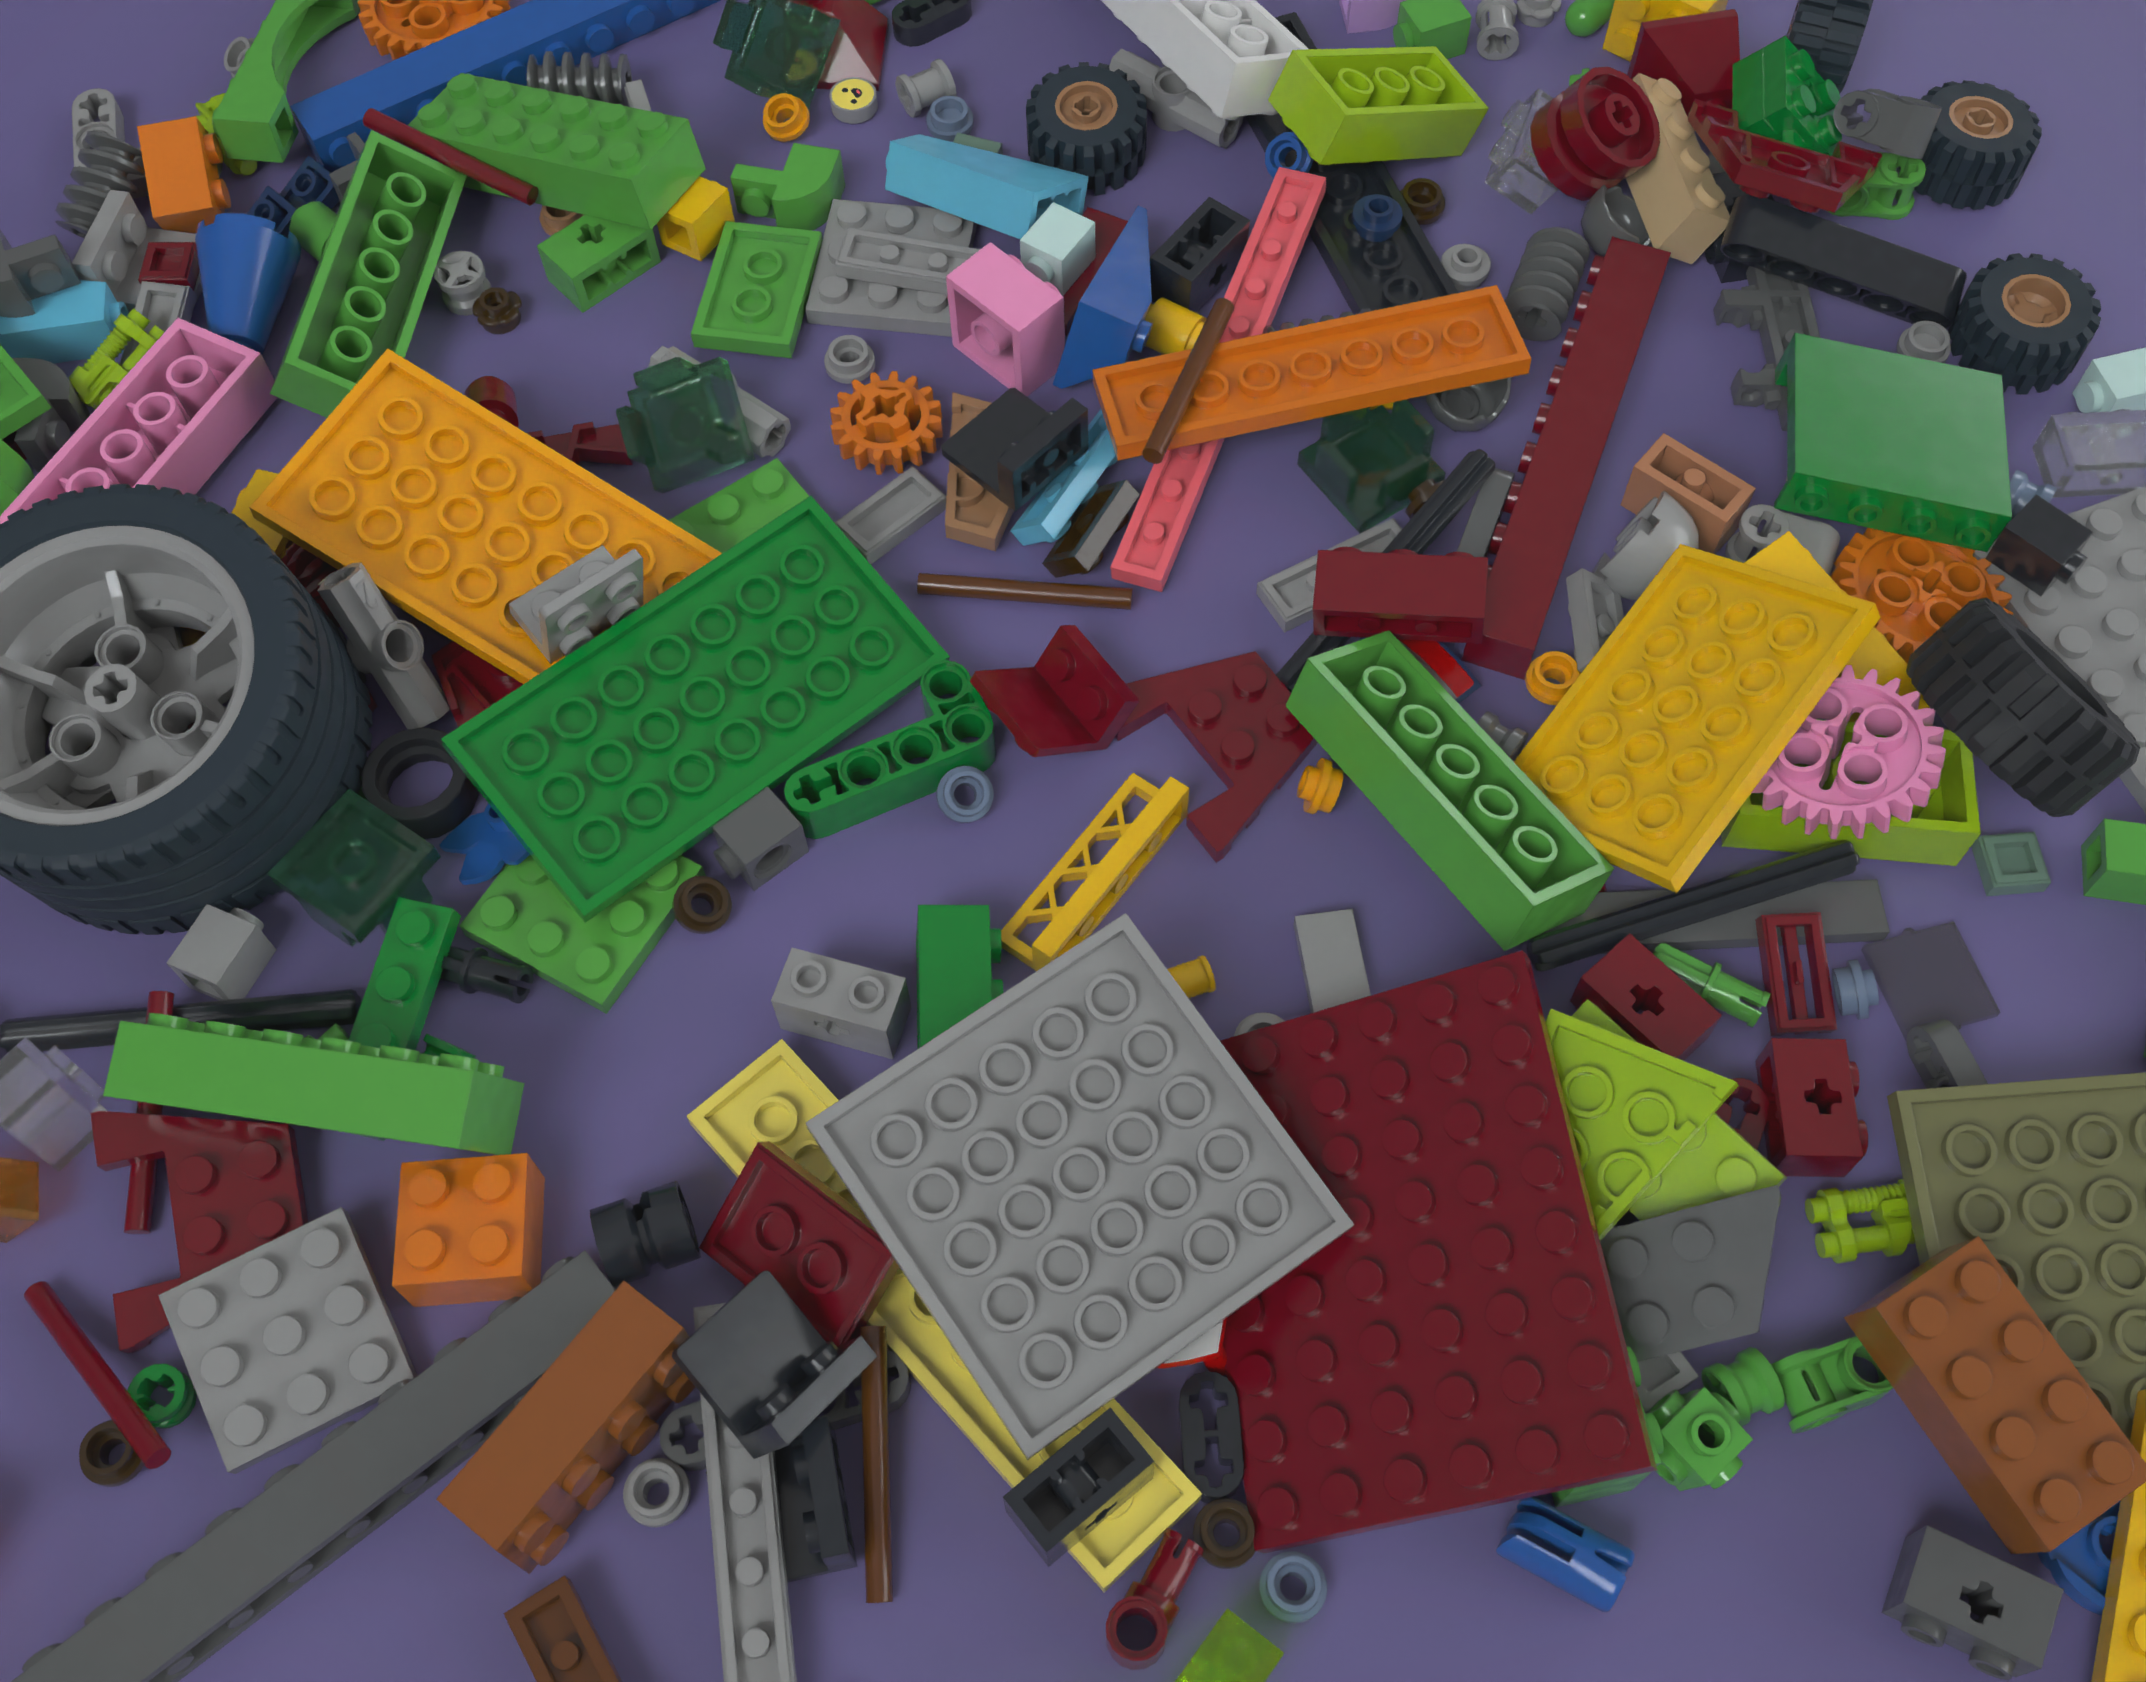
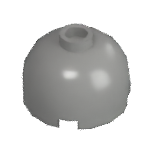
M1661 492L1659 499L1654 497L1615 538L1618 541L1613 548L1616 554L1610 559L1604 552L1592 573L1604 578V582L1620 594L1621 598L1637 601L1680 544L1699 549V531L1693 517L1667 492Z

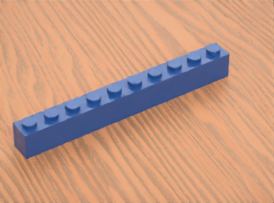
M531 0L297 102L290 107L305 142L319 163L332 173L356 161L346 136L356 132L361 140L366 143L371 129L364 126L363 117L370 108L408 125L418 115V111L433 101L447 87L449 80L460 73L527 86V65L531 54H534L538 65H542L545 52L552 51L557 66H561L564 52H571L576 66L580 64L583 52L590 53L591 58H594L721 0Z

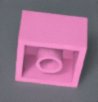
M988 243L946 276L952 343L955 348L1008 389L1016 388L1025 396H1029L1057 372L1065 347L1064 297L1052 283L1043 282L1027 270L1017 257L1011 254L1007 255L993 243Z

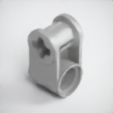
M1758 504L1749 507L1743 513L1739 520V532L1734 534L1728 541L1725 548L1726 558L1744 563L1749 560L1747 557L1754 546L1757 547L1756 555L1790 531L1830 576L1840 542V535L1836 529L1824 522L1808 520L1775 509L1771 505ZM1761 520H1766L1767 522L1760 533L1757 532Z

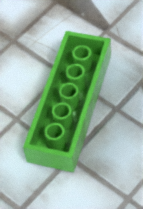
M460 73L449 80L447 87L433 101L423 106L418 111V115L408 124L410 127L537 187L538 197L535 201L536 204L651 230L706 169L690 123L686 118L627 107L621 104L597 101L582 96L548 91L542 88L523 86L507 81L474 76L467 73ZM469 176L466 177L463 187L510 197Z
M373 130L370 131L353 170L272 386L271 395L327 418L387 348L405 359L467 177L466 175Z
M1389 630L1307 658L1285 705L1287 709L1504 951L1585 913L1615 868Z
M149 1013L147 1024L120 1021L103 1096L493 1155H507L512 1152L525 1083L503 1078L505 1066L479 1062L478 1059L450 1054H440V1057L420 1054V1051L393 1046L381 1045L380 1048L342 1039L322 1037V1040L285 1031L264 1029L262 1032L249 1030L239 1025L206 1021L205 1024L192 1022L189 1019Z

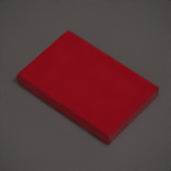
M770 1141L757 1143L699 1246L703 1252L744 1285H747L761 1272L769 1271L826 1342L832 1340L837 1347L860 1336V1327L866 1326L899 1269L898 1264L864 1213Z

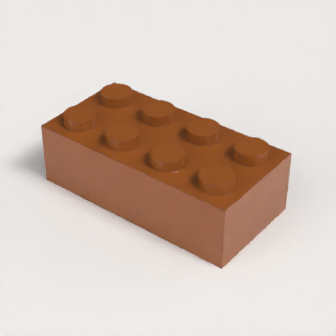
M1979 1236L1943 1249L1843 1317L2010 1554L2051 1552L2146 1482L2145 1461Z
M623 1281L436 1500L494 1550L528 1574L538 1564L540 1566L547 1565L566 1544L569 1537V1532L566 1530L584 1508L587 1511L592 1510L608 1494L614 1483V1477L611 1475L629 1454L631 1456L638 1455L652 1441L659 1427L656 1421L673 1401L675 1403L682 1402L694 1390V1384L672 1358L673 1351L689 1337L684 1327L627 1282Z

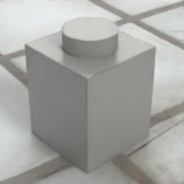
M206 904L167 961V965L191 989L219 1001L242 999L246 997L277 949L262 932L264 928L263 922L254 915L235 907L232 908L230 913Z

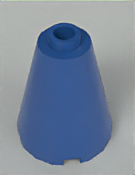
M243 213L217 214L213 224L205 226L204 220L198 223L195 236L208 331L258 351L262 355L299 265L301 245L297 237L290 231L288 238L275 232L276 223L266 218Z

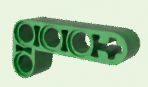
M944 660L935 662L923 672L920 685L926 719L796 771L789 777L784 788L789 811L802 824L806 838L819 839L830 836L935 793L941 778L953 768L971 766L984 772L991 767L996 756L992 716L981 695L970 683L971 676L963 665L955 661ZM945 694L956 695L953 698L948 699L939 698L940 696ZM966 737L979 738L977 741L970 743L960 741ZM918 757L928 759L919 764L909 763L910 760ZM862 779H876V781L868 785L856 784ZM842 790L843 793L837 795V791Z

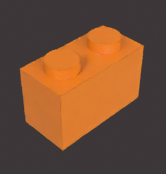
M196 116L137 126L152 217L162 229L194 234L197 233L198 223L204 220L205 226L213 224L215 215L225 213V209L231 208V199L227 185L222 178L219 179L217 164L223 163V154L219 140L215 133L209 134Z

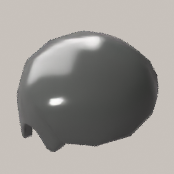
M1602 185L1587 202L1581 220L1584 238L1594 252L1605 257L1612 236L1649 246L1651 240L1635 200L1623 194L1619 185L1610 189Z
M1509 377L1426 395V402L1435 418L1454 432L1479 431L1493 422L1504 409L1510 398L1512 378Z

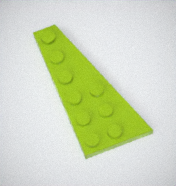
M1550 1009L1545 1023L1601 1241L1739 1085L1734 1080L1557 1010Z

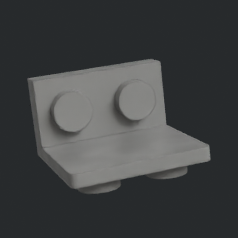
M110 190L71 264L81 280L106 282L117 302H124L127 309L132 310L133 308L135 309L141 287L138 278L148 242H195L196 234L149 228L129 192ZM200 270L194 292L197 294L196 302L202 292Z
M602 545L509 603L510 613L551 664L562 656L569 655L592 640L595 635L607 627L616 624L643 605V558L636 549H633L615 560Z

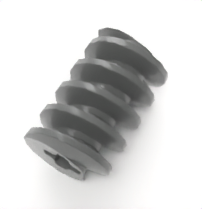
M552 51L545 52L542 65H538L534 54L529 56L527 65L528 87L542 88L548 91L582 96L588 99L629 107L624 87H626L625 83L632 81L631 67L627 54H620L617 68L612 67L609 54L607 53L601 54L598 67H594L590 53L585 52L581 56L580 66H575L571 52H564L561 66H557Z
M95 130L88 131L85 137L86 142L93 149H80L78 159L86 167H73L70 174L79 185H66L63 191L65 197L72 203H58L55 210L65 220H57L55 222L62 228L82 238H85L109 191L117 190L136 194L139 188L127 179V175L144 176L145 174L144 169L134 161L135 156L142 157L140 150L120 139Z
M1560 227L1544 228L1534 233L1527 241L1525 252L1521 257L1508 296L1505 299V303L1523 339L1547 341L1555 338L1562 332L1561 324L1567 319L1569 307L1574 299V293L1578 289L1580 278L1583 275L1585 264L1590 255L1588 242L1580 234L1570 229Z

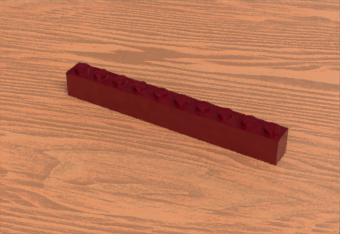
M1612 236L1605 257L1595 254L1586 284L1594 286L1592 293L1584 290L1581 292L1573 317L1574 321L1581 322L1579 329L1568 328L1559 356L1567 359L1566 365L1564 367L1555 364L1547 387L1546 395L1554 397L1552 404L1541 402L1534 422L1532 433L1538 434L1540 437L1537 444L1527 441L1517 472L1526 474L1523 484L1515 481L1512 482L1503 512L1511 514L1508 524L1498 521L1489 546L1488 553L1495 554L1496 558L1493 566L1488 564L1482 644L1466 643L1461 661L1525 680L1526 672L1535 652L1671 252Z

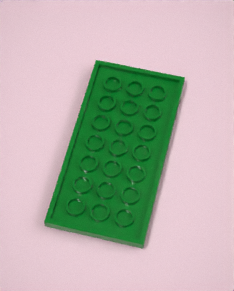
M810 495L441 738L444 749L586 923L713 832L712 827L767 786L770 790H773L793 773L807 766L918 687L922 674L927 667L935 662L949 661L950 656Z

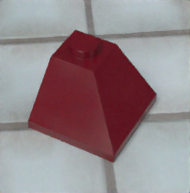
M787 0V88L831 89L837 82L843 79L858 77L868 80L874 85L876 91H879L889 26L888 18L865 0Z
M1730 9L1641 22L1627 76L1633 80L1638 73H1641L1656 80L1665 78L1671 81L1681 92L1682 97L1680 101L1687 117L1695 99L1732 109L1733 64L1740 61L1739 23L1736 10Z

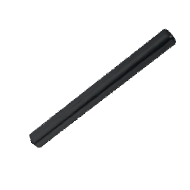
M1481 449L1469 452L1382 553H1388L1396 549H1407L1417 554H1423L1495 471V462ZM1313 631L1276 676L1292 693L1307 658L1342 647L1351 637L1314 635Z
M1840 840L1678 891V893H1672L1536 936L1528 941L1527 954L1534 969L1544 972L1610 951L1629 933L1638 941L1852 874L1860 863L1859 855L1854 850L1850 841Z
M345 989L174 1004L172 1016L205 1024L206 1021L239 1025L249 1030L262 1032L264 1029L281 1031L333 1026L335 1023L338 1025L354 1024L362 1002L361 997L355 990ZM147 1007L7 1019L0 1025V1047L4 1048L7 1053L20 1054L115 1045L120 1021L146 1024Z

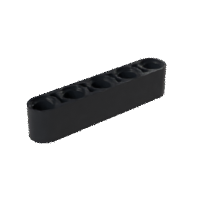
M1743 195L1735 199L1720 247L1721 252L1726 257L1911 324L1920 321H1932L1940 324L1945 329L1950 328L1954 324L1967 280V273L1963 269L1774 200L1751 195Z

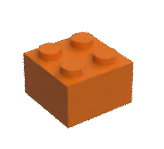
M520 1153L401 1163L392 1286L413 1307L502 1301L513 1297L522 1298L541 1283L545 1177L529 1154Z

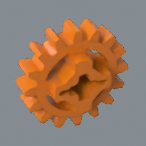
M892 371L888 380H880L878 374L873 372L870 373L869 384L864 385L855 379L851 381L852 394L846 392H839L837 394L839 407L830 409L832 421L830 427L834 445H839L840 454L844 460L854 456L856 469L861 471L871 463L875 465L876 475H882L886 466L893 465L895 471L901 474L904 471V462L911 461L919 467L923 464L922 451L932 454L936 452V438L943 437L940 400H934L933 389L930 386L918 388L916 376L912 375L905 382H900L897 371Z

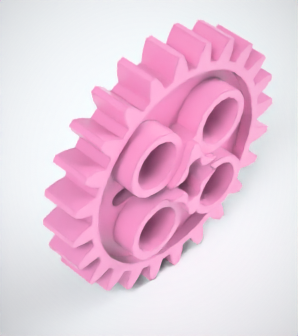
M1846 665L1841 678L1837 677L1751 793L1763 792L1762 808L1765 811L1782 805L1781 823L1784 825L1792 822L1798 816L1804 818L1805 834L1808 835L1817 828L1819 823L1828 825V833L1831 839H1837L1842 826H1850L1857 839H1863L1865 824L1871 822L1881 832L1887 833L1889 831L1891 814L1907 823L1911 820L1913 805L1926 807L1930 789H1937L1939 786L1946 748L1941 747L1944 734L1943 727L1933 726L1934 708L1918 709L1920 693L1918 691L1900 696L1898 693L1901 679L1897 677L1882 686L1876 684V669H1871L1862 680L1855 679L1852 665ZM1856 712L1861 713L1853 727L1852 742H1848L1844 747L1838 764L1837 775L1831 788L1828 790L1821 789L1829 776L1831 759H1835L1839 754L1844 740L1845 729L1851 715ZM1821 718V719H1827V720H1826V721H1822V720H1816V719ZM1874 735H1883V736H1887V737H1886V738H1882V737H1876V736H1874ZM1798 763H1800V764H1807V765H1809V766H1807V767H1799V766H1795V765H1793V764H1798ZM1853 781H1865L1869 784H1856Z

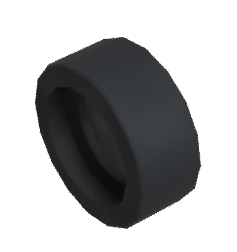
M425 727L402 730L383 740L369 754L361 772L362 792L381 825L398 837L412 840L440 837L460 825L474 808L479 791L444 749L441 738L447 735L444 731ZM437 761L447 763L452 769L453 776L448 787L438 798L424 805L402 807L394 805L388 796L393 781L405 769L417 763Z

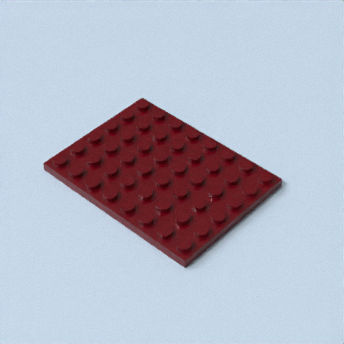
M1523 950L1220 1040L1354 1223L1350 1230L1227 1318L1223 1347L1227 1354L1225 1370L1226 1376L1235 1387L1238 1397L1244 1460L1243 1481L1248 1512L1252 1517L1255 1528L1253 1538L1255 1551L1264 1554L1657 1470L1530 958Z

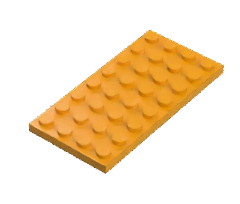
M388 348L249 507L253 518L337 570L352 563L362 562L386 600L522 684H525L566 656L564 655L553 663H549L511 615L509 603L602 545L615 560L633 549H636L642 556L643 605L722 554ZM611 626L607 627L606 629L595 635L594 638L602 632H604L605 630H607L608 628H610Z

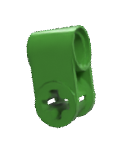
M1878 152L1882 154V158L1874 175L1835 213L1828 212L1840 217L1865 216L1888 220H1899L1906 217L1912 211L1915 200L1912 194L1914 188L1923 181L1926 167L1921 159ZM1900 166L1901 169L1898 175L1896 168ZM1895 198L1898 202L1893 206L1892 203Z
M1857 1336L1820 1349L1813 1348L1798 1352L1771 1364L1779 1378L1784 1392L1785 1403L1792 1416L1788 1425L1793 1434L1814 1429L1834 1421L1851 1411L1872 1405L1893 1389ZM1853 1357L1865 1358L1874 1365L1879 1376L1878 1383L1867 1382L1858 1376L1852 1364Z

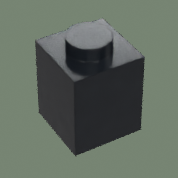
M2036 494L2004 527L1985 559L2039 596H2042L2057 579L2066 585L2081 569L2088 559L2087 556L2081 553V550L2093 534V531Z

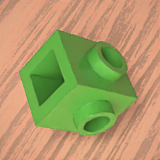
M1705 1387L1684 1394H1680L1676 1389H1673L1647 1412L1655 1416L1663 1438L1664 1449L1663 1453L1659 1454L1661 1464L1657 1466L1656 1472L1679 1491L1707 1485L1717 1489L1730 1480L1742 1467L1743 1462L1737 1455L1753 1438L1740 1426L1741 1417L1735 1407L1718 1393L1709 1392Z

